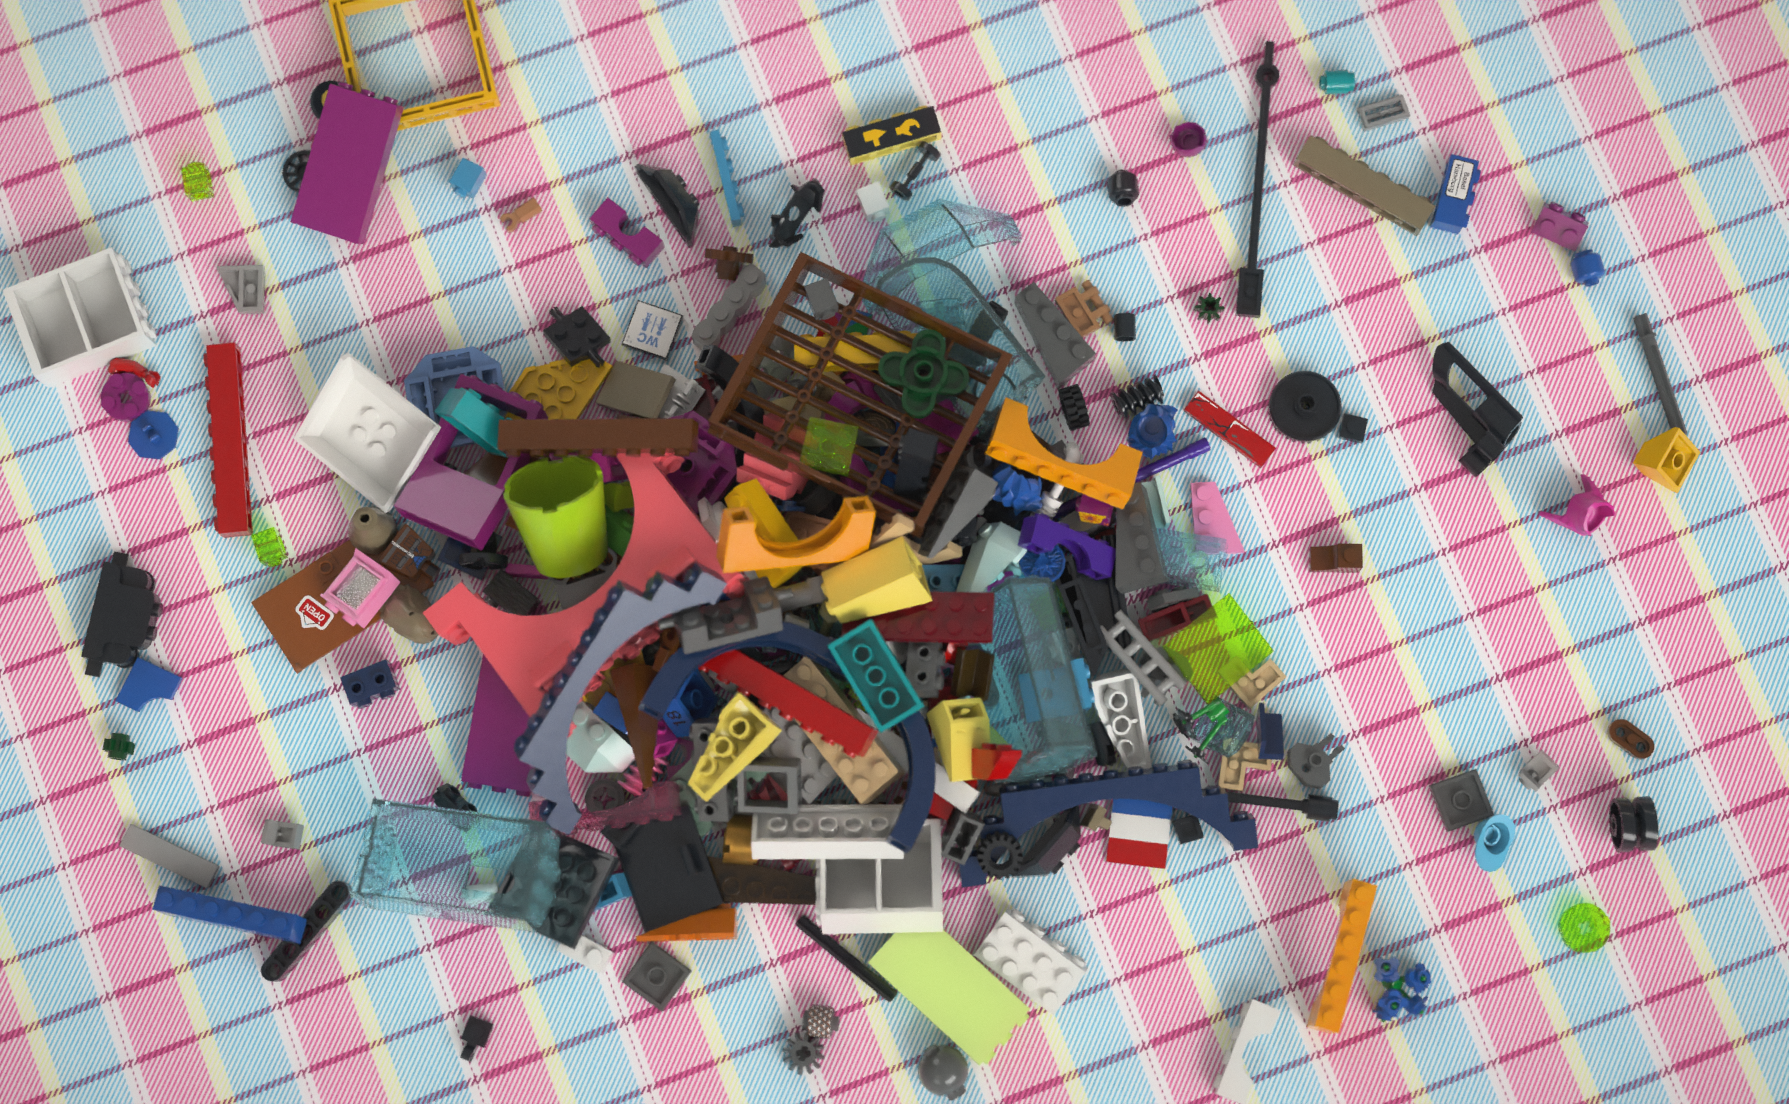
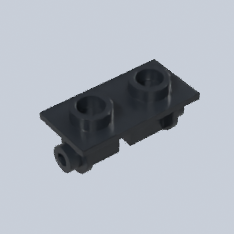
M449 783L436 789L437 792L432 796L434 803L445 814H448L451 809L455 811L450 816V819L461 830L464 829L467 832L472 828L473 822L482 818L477 808L467 802L460 795V791Z

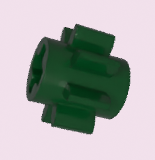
M1211 293L1205 299L1199 296L1198 302L1201 305L1194 306V311H1199L1197 320L1204 319L1207 325H1209L1212 319L1219 321L1220 315L1217 312L1221 313L1225 309V307L1219 306L1221 297L1215 299ZM1205 307H1213V311H1205Z
M112 733L110 739L104 738L102 750L108 752L107 758L126 761L127 755L134 754L135 743L130 742L129 735Z

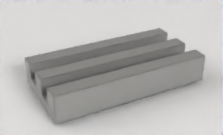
M1403 94L1358 107L1357 109L1358 115L1360 114L1361 117L1360 121L1363 123L1364 132L1409 119L1411 116ZM1400 102L1401 104L1400 106L1386 109L1367 116L1365 114V112L1389 106ZM1400 111H1403V112H1404V113H1401V114H1398V115H1394V116H1391V117H1388V118H1384V119H1381V120H1378V121H1374V122H1371V123L1368 122V121H1370V120H1374V119H1377V118H1380V117H1384V116H1387V115H1390V114H1394V113H1397V112H1400Z

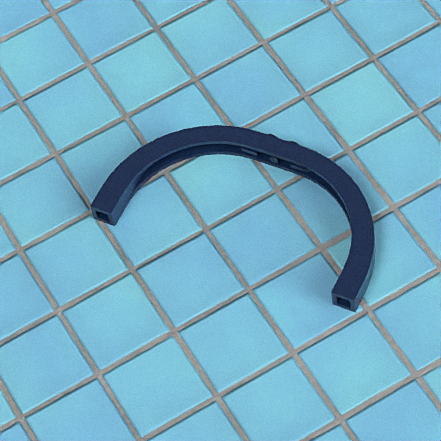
M782 621V631L689 654H684L681 647L660 669L641 701L639 710L661 721L681 685L695 670L723 653L745 647H775L792 651L813 660L846 679L847 677L828 648V645L837 639L830 636L825 637L806 627ZM919 710L896 724L907 754L908 784L902 808L885 840L886 843L906 854L912 849L929 814L936 781L934 748L930 733Z

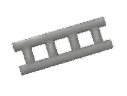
M1120 610L1114 615L1119 621L1108 631L1103 625L1101 626L1107 645L1161 706L1168 700L1163 693L1174 684L1180 690L1187 683L1124 612ZM1126 629L1135 640L1123 649L1114 638ZM1142 647L1151 659L1140 668L1131 656ZM1157 666L1167 675V678L1158 686L1147 676Z

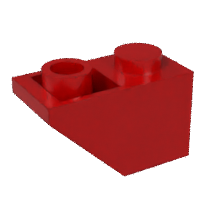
M982 743V748H972V779H1007L1022 756V750L1012 749V744Z

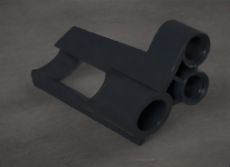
M1445 342L1438 345L1434 353L1432 372L1435 381L1432 393L1475 443L1458 461L1474 477H1477L1512 442L1521 427L1523 416L1450 342ZM1453 363L1487 397L1475 411L1449 386V373Z

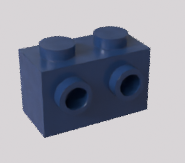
M387 659L340 677L350 705L353 707L358 706V709L372 705V700L380 697L382 700L391 698L396 695L395 691L401 690L391 662Z

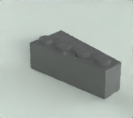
M1032 282L1015 296L1014 304L1027 330L1030 332L1034 344L1054 380L1057 390H1059L1095 360L1096 353L1035 282Z
M1141 482L1134 484L1132 495L1123 510L1116 508V589L1121 594L1169 581L1147 490Z

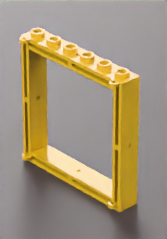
M328 0L346 81L348 84L353 85L352 90L361 92L362 84L346 16L413 0ZM463 0V5L484 90L405 109L402 112L397 131L501 106L476 0Z

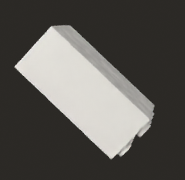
M111 247L3 289L32 373L46 387L51 388L107 366L114 358L124 359L157 346L154 340L157 337L156 331L146 318V316H149L148 309L144 302H140L138 297L141 294L140 288L130 275L133 273V269L128 259H124L122 253L118 254Z
M926 819L912 849L907 854L904 853V859H815L817 872L816 915L817 925H822V934L943 932L940 819Z

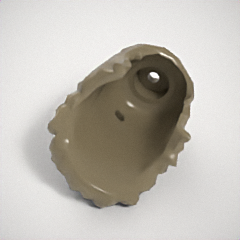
M409 584L404 586L398 585L380 608V618L383 619V622L388 624L389 627L394 628L397 634L415 643L426 644L432 642L438 636V633L423 614L431 606L427 596L424 597L423 594H420L419 590L412 588Z

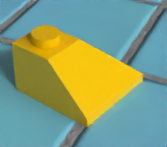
M1674 427L1644 442L1640 451L1636 454L1633 464L1644 476L1678 493L1700 451L1680 428Z

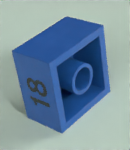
M698 669L681 685L663 716L664 721L676 737L689 736V729L692 723L698 718H709L719 700Z

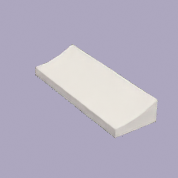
M903 804L802 805L798 814L753 812L752 859H904L903 851L885 842Z

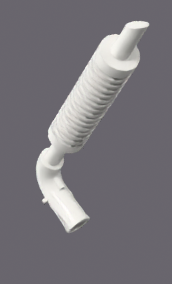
M1074 442L1067 443V448L1064 447L1065 461L1079 464L1080 459L1083 458L1080 447ZM1055 483L1050 493L1043 491L1040 496L1042 497V500H1040L1043 504L1042 508L1036 512H1031L1030 516L1042 513L1048 515L1050 520H1053L1052 517L1055 516V513L1058 511L1057 509L1062 504V500L1058 497L1064 486ZM1019 561L1016 564L1011 562L1005 568L1006 571H1012L1014 575L1021 576L1022 574ZM1011 580L1001 583L999 595L1004 594Z

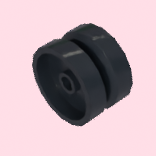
M1650 796L1635 797L1632 803L1627 797L1612 799L1609 809V825L1612 843L1617 853L1632 852L1635 846L1639 851L1655 850L1658 844V818L1653 799Z

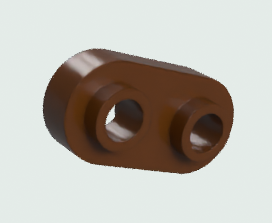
M1618 719L1608 726L1607 735L1609 739L1633 758L1645 759L1654 752L1655 745L1651 737L1629 721ZM1617 728L1622 729V731H1623V736H1622V737H1620V736H1618V735L1616 734V729H1617ZM1637 743H1641L1643 745L1642 752L1636 749Z

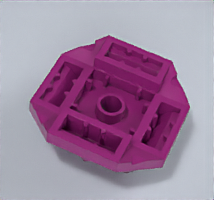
M692 410L671 418H693L699 423L698 453H690V456L684 457L685 461L681 463V467L666 476L695 513L700 515L698 501L704 497L711 505L721 501L737 479L738 462L735 447L708 434V420ZM692 464L691 470L684 472L685 466Z

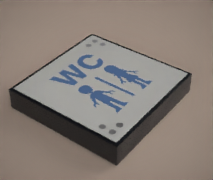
M638 300L623 338L622 346L668 361L683 320V315Z

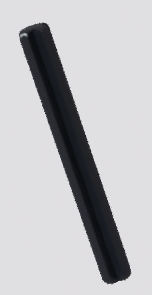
M804 915L798 919L796 926L886 1001L891 1002L897 995L896 990L828 934H822V929Z

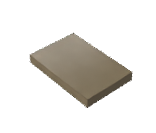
M616 361L595 403L600 407L642 419H657L676 379L667 374Z

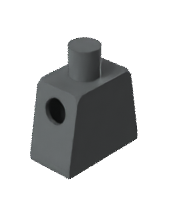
M957 807L955 808L942 836L941 856L965 865L984 826L980 815L969 810L964 813ZM952 844H957L959 848L953 847Z

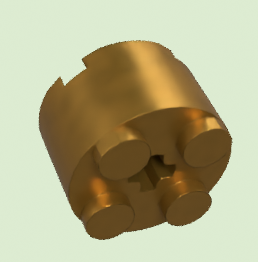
M734 813V816L729 821H725L727 826L724 830L722 863L757 864L758 859H752L753 815Z

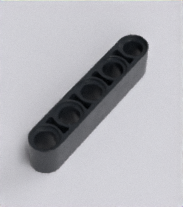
M335 881L324 890L303 915V918L307 919L306 925H311L313 929L312 935L309 938L302 936L300 944L282 940L261 967V974L265 980L280 982L291 973L352 900L354 891L350 884ZM339 886H343L346 891L345 896L338 900L335 897V890ZM326 905L329 908V914L326 918L321 919L319 909ZM293 944L296 947V954L289 958L286 954V949L289 945ZM273 964H278L280 973L273 978L270 975V968Z

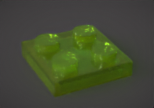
M810 417L799 462L815 470L848 476L859 427Z

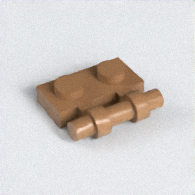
M1086 280L1081 284L1085 290L1082 294L1079 293L1075 286L1054 300L1064 317L1082 338L1100 329L1097 319L1102 318L1106 325L1114 321L1110 314L1111 309L1107 304L1103 303L1099 296V290L1096 286L1093 287L1090 280ZM1087 300L1092 301L1096 308L1095 311H1090L1085 303Z

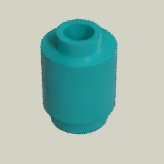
M1348 70L1324 71L1323 76L1319 77V88L1324 90L1325 95L1348 94L1349 91H1354L1355 89L1354 72H1348Z

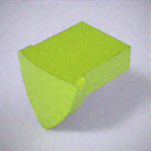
M629 481L604 485L605 504L613 512L634 507L633 493Z

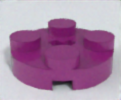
M131 373L113 374L101 391V406L112 418L122 422L133 421L132 419L147 411L151 403V394L148 386L141 378ZM128 391L132 398L122 403L120 396Z

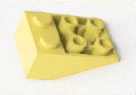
M981 698L942 701L926 713L949 780L950 782L975 780L972 779V748H982V743H990V724L985 706Z

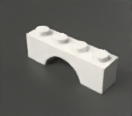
M1250 999L1248 1003H1243L1239 1014L1240 1017H1243L1239 1027L1235 1025L1230 1040L1234 1041L1231 1050L1226 1049L1221 1061L1224 1064L1221 1074L1217 1073L1213 1081L1212 1087L1216 1088L1214 1094L1238 1104L1246 1103L1254 1081L1244 1070L1242 1062L1243 1051L1248 1042L1254 1037L1262 1034H1272L1281 1010L1254 999Z

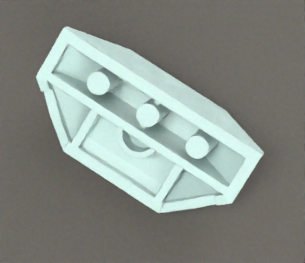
M581 701L577 705L572 719L577 727L572 730L573 733L568 737L566 755L586 773H623L635 760L632 747Z

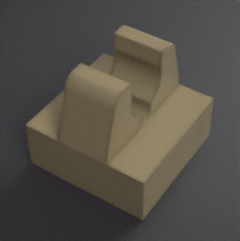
M1090 804L1080 826L1095 832L1097 828L1108 831L1112 821L1104 817L1107 809L1097 804Z

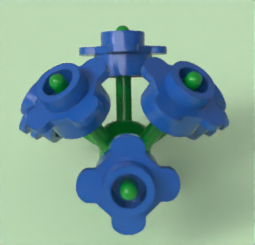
M1396 957L1391 959L1377 958L1374 961L1376 966L1374 978L1378 982H1382V985L1387 990L1383 993L1382 998L1378 1000V1003H1376L1375 1010L1372 1009V1012L1377 1013L1376 1018L1381 1019L1382 1022L1386 1020L1391 1021L1392 1017L1397 1018L1398 1011L1402 1007L1408 1012L1405 1016L1407 1019L1413 1014L1416 1017L1423 1014L1427 1007L1424 1003L1428 1000V997L1425 996L1422 999L1418 994L1425 991L1431 983V975L1429 970L1425 968V965L1416 963L1415 968L1408 969L1405 976H1400L1397 969L1400 962ZM1403 982H1406V985L1416 993L1412 998L1402 989Z

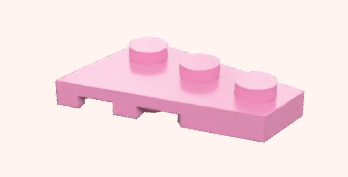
M1216 482L1191 483L1195 556L1244 553V548Z

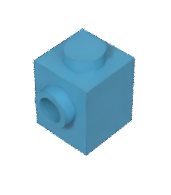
M462 157L449 183L456 195L462 198L468 196L474 199L487 174L483 167Z

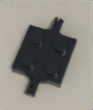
M583 306L567 315H563L558 307H554V310L552 308L549 314L556 322L544 329L543 335L565 361L573 367L581 361L590 359L597 368H600V365L603 366L605 361L598 352L601 348L611 343L609 335Z

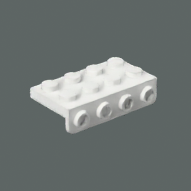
M1008 908L977 949L974 956L1054 1016L1088 970V967L1085 965L1086 962L1077 954L1072 956L1065 950V945L1057 939L1052 941L1045 935V930L1037 924L1032 926L1025 920V915L1020 911Z

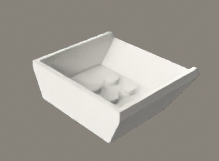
M347 352L338 361L293 439L379 509L387 513L391 511L441 427Z

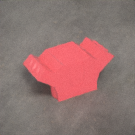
M772 413L763 415V425L776 432L781 430L786 421ZM794 424L788 437L816 451L819 446V436ZM758 433L755 435L754 440L771 448L774 443L773 440ZM785 446L780 450V453L814 469L817 463ZM744 453V465L737 467V482L745 483L757 478L767 494L785 501L793 498L796 493L801 494L808 481L807 478L789 469L782 471L748 453Z

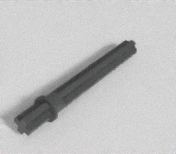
M1647 313L1637 315L1633 318L1639 334L1637 340L1641 341L1670 429L1678 427L1687 435V430L1655 338L1657 334L1656 332L1653 333Z

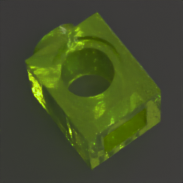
M192 162L186 167L181 168L185 195L191 202L215 197L210 170L205 163Z
M275 527L251 535L259 561L264 566L275 567L282 564V560L288 558L280 532Z

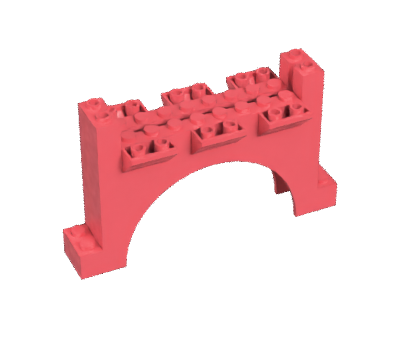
M619 453L616 456L622 464L632 488L634 499L633 530L627 550L614 573L604 585L584 601L565 610L547 615L522 616L491 607L479 593L473 594L463 582H460L423 612L424 616L439 636L456 646L466 642L471 636L526 713L531 717L540 707L542 697L552 688L555 676L565 667L570 652L578 646L583 631L588 629L593 622L596 610L602 607L606 601L609 589L615 586L618 580L644 592L646 583L657 571L683 582L687 570L692 568L694 563L697 562L721 574L727 582L723 593L731 600L744 596L743 582L748 581V579L741 571L734 573L722 572L716 558L718 542L702 525L701 519L666 476L681 467V463L685 461L684 457L675 456V453H665L664 457L650 456V453H641L640 457L626 456V453ZM658 621L643 628L623 643L603 663L589 682L582 697L589 691H595L602 685L601 681L606 679V676L601 671L609 669L614 664L616 658L619 657L625 662L633 660L647 644L651 645L656 642L664 631L659 629ZM573 720L571 722L568 737H570L573 733L572 730H574L577 727Z

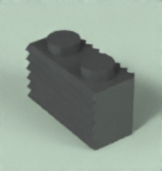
M502 569L483 589V593L487 595L484 599L494 608H497L499 605L510 614L530 616L541 603L535 595Z

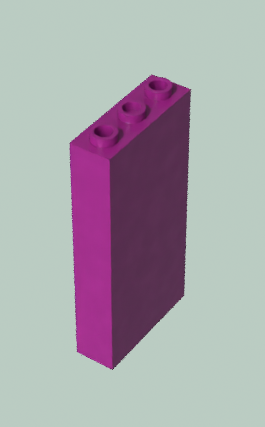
M339 81L338 85H329L290 222L355 244H364L404 107L397 105V99L384 96L382 100L374 97L375 92L362 88L361 92L352 90L353 85Z
M484 654L461 781L468 782V788L482 790V785L492 786L491 791L506 793L507 789L516 790L515 795L530 797L532 792L526 780L533 766L520 761L514 751L515 741L518 736L524 733L530 717Z

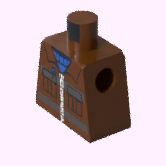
M406 523L378 559V562L384 568L415 582L422 574L434 580L441 571L440 567L431 562L436 555L434 550Z

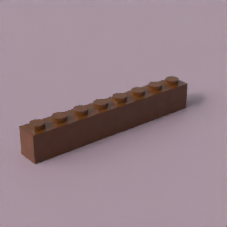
M693 418L499 420L498 450L505 453L507 457L513 458L521 457V454H530L531 457H545V453H554L555 457H569V453H578L580 457H592L593 453H602L604 457H616L617 453H626V456L640 457L641 453H650V456L664 457L665 453H675V456L688 457L690 453H698L699 423Z

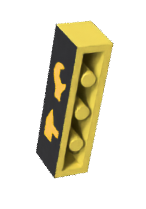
M924 105L915 108L910 113H896L886 120H872L868 125L862 127L858 125L848 127L846 131L842 132V137L850 165L852 166L917 147L922 141L931 143L941 140L942 132L934 106L927 107Z

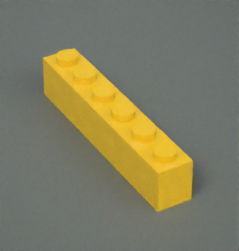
M898 331L912 339L918 334L911 333L910 331ZM859 332L849 333L887 353L893 351L908 353L911 351L910 348L878 332H874L872 335H862ZM811 334L800 335V337L821 347H826L831 337L828 334H824L823 337H814ZM839 341L833 353L868 370H878L879 359ZM794 345V360L811 369L814 368L820 357ZM828 361L823 372L847 370Z

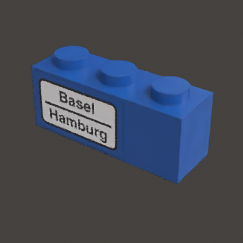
M1454 154L1450 155L1446 163L1431 228L1459 234L1462 228L1467 227L1470 214L1466 213L1468 205L1472 206L1475 198V192L1472 191L1473 184L1478 183L1481 170L1477 169L1479 161Z

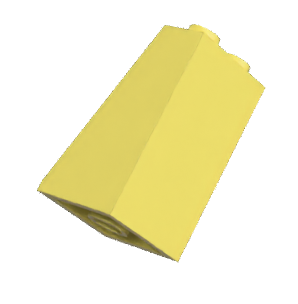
M903 536L821 572L824 582L821 584L824 595L828 597V602H826L827 610L831 616L835 615L840 623L932 601L922 563Z

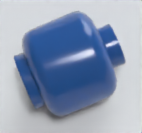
M1591 249L1576 253L1574 259L1570 262L1575 282L1585 284V287L1598 284L1599 279L1605 274L1601 255L1593 252Z

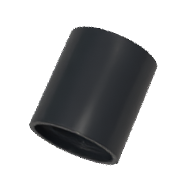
M1119 313L1114 315V340L1121 342L1136 340L1135 314Z

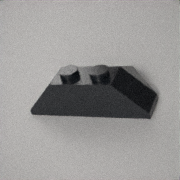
M643 164L635 165L636 174L689 249L693 247L700 215L697 206L700 203L693 193L688 194L684 189L687 185L680 174L675 176L671 169Z
M1079 805L1066 809L1023 857V861H1021L1022 866L1020 869L1017 868V873L1009 875L1011 878L1048 876L1050 872L1055 875L1064 865L1061 860L1068 853L1072 856L1081 846L1078 843L1081 838Z

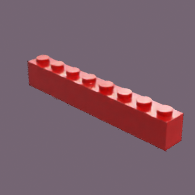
M235 342L206 345L207 353L203 355L204 365L208 367L205 386L210 395V400L206 401L208 414H211V423H208V433L210 438L212 437L213 446L209 448L211 461H214V470H211V480L213 485L215 484L216 489L212 500L214 508H217L214 527L215 531L223 538L253 535L241 348Z
M738 649L723 653L699 667L700 670L706 673L709 670L717 674L716 679L727 685L730 682L738 686L736 690L743 695L750 697L753 694L758 697L757 703L768 709H771L772 706L780 710L778 715L791 722L794 718L801 722L799 727L811 734L815 730L822 735L820 739L829 745L839 744L843 747L842 752L854 759L856 755L865 757L879 732Z

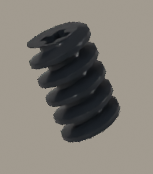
M1156 375L1153 376V381L1150 378H1145L1144 384L1140 381L1136 382V389L1132 385H1128L1127 393L1122 388L1118 389V396L1111 392V401L1117 414H1121L1125 419H1128L1129 410L1135 416L1137 415V407L1144 411L1146 408L1145 404H1154V400L1163 405L1164 393Z

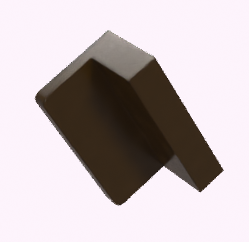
M977 645L957 647L950 694L954 697L973 696L981 698L982 702L988 701L995 655Z

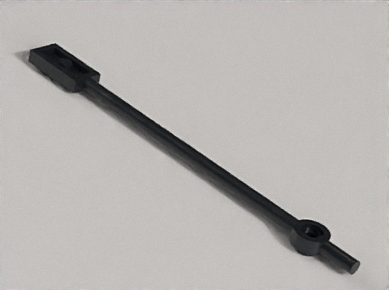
M1273 41L1265 42L1264 63L1259 66L1255 74V81L1261 87L1247 268L1240 267L1235 316L1260 318L1264 269H1256L1270 95L1271 88L1276 86L1280 77L1278 68L1273 65L1275 45ZM1268 75L1271 80L1266 81L1263 79V76Z

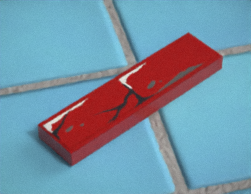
M1199 390L1183 410L1259 468H1262L1276 449Z

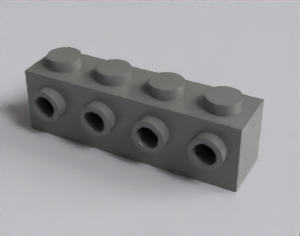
M909 642L906 676L919 697L939 698V690H943L944 677L941 675V666H945L946 662L943 643Z
M698 718L690 726L689 737L694 745V750L691 752L692 765H695V768L700 757L705 753L710 742L708 740L711 733H714L720 720L718 718ZM732 779L708 801H705L697 793L695 813L699 814V822L729 821L734 816Z

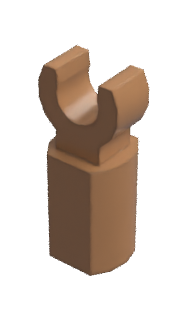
M533 197L514 209L513 213H505L499 219L502 223L507 220L512 221V224L506 228L508 233H512L517 229L519 223H525L543 210Z

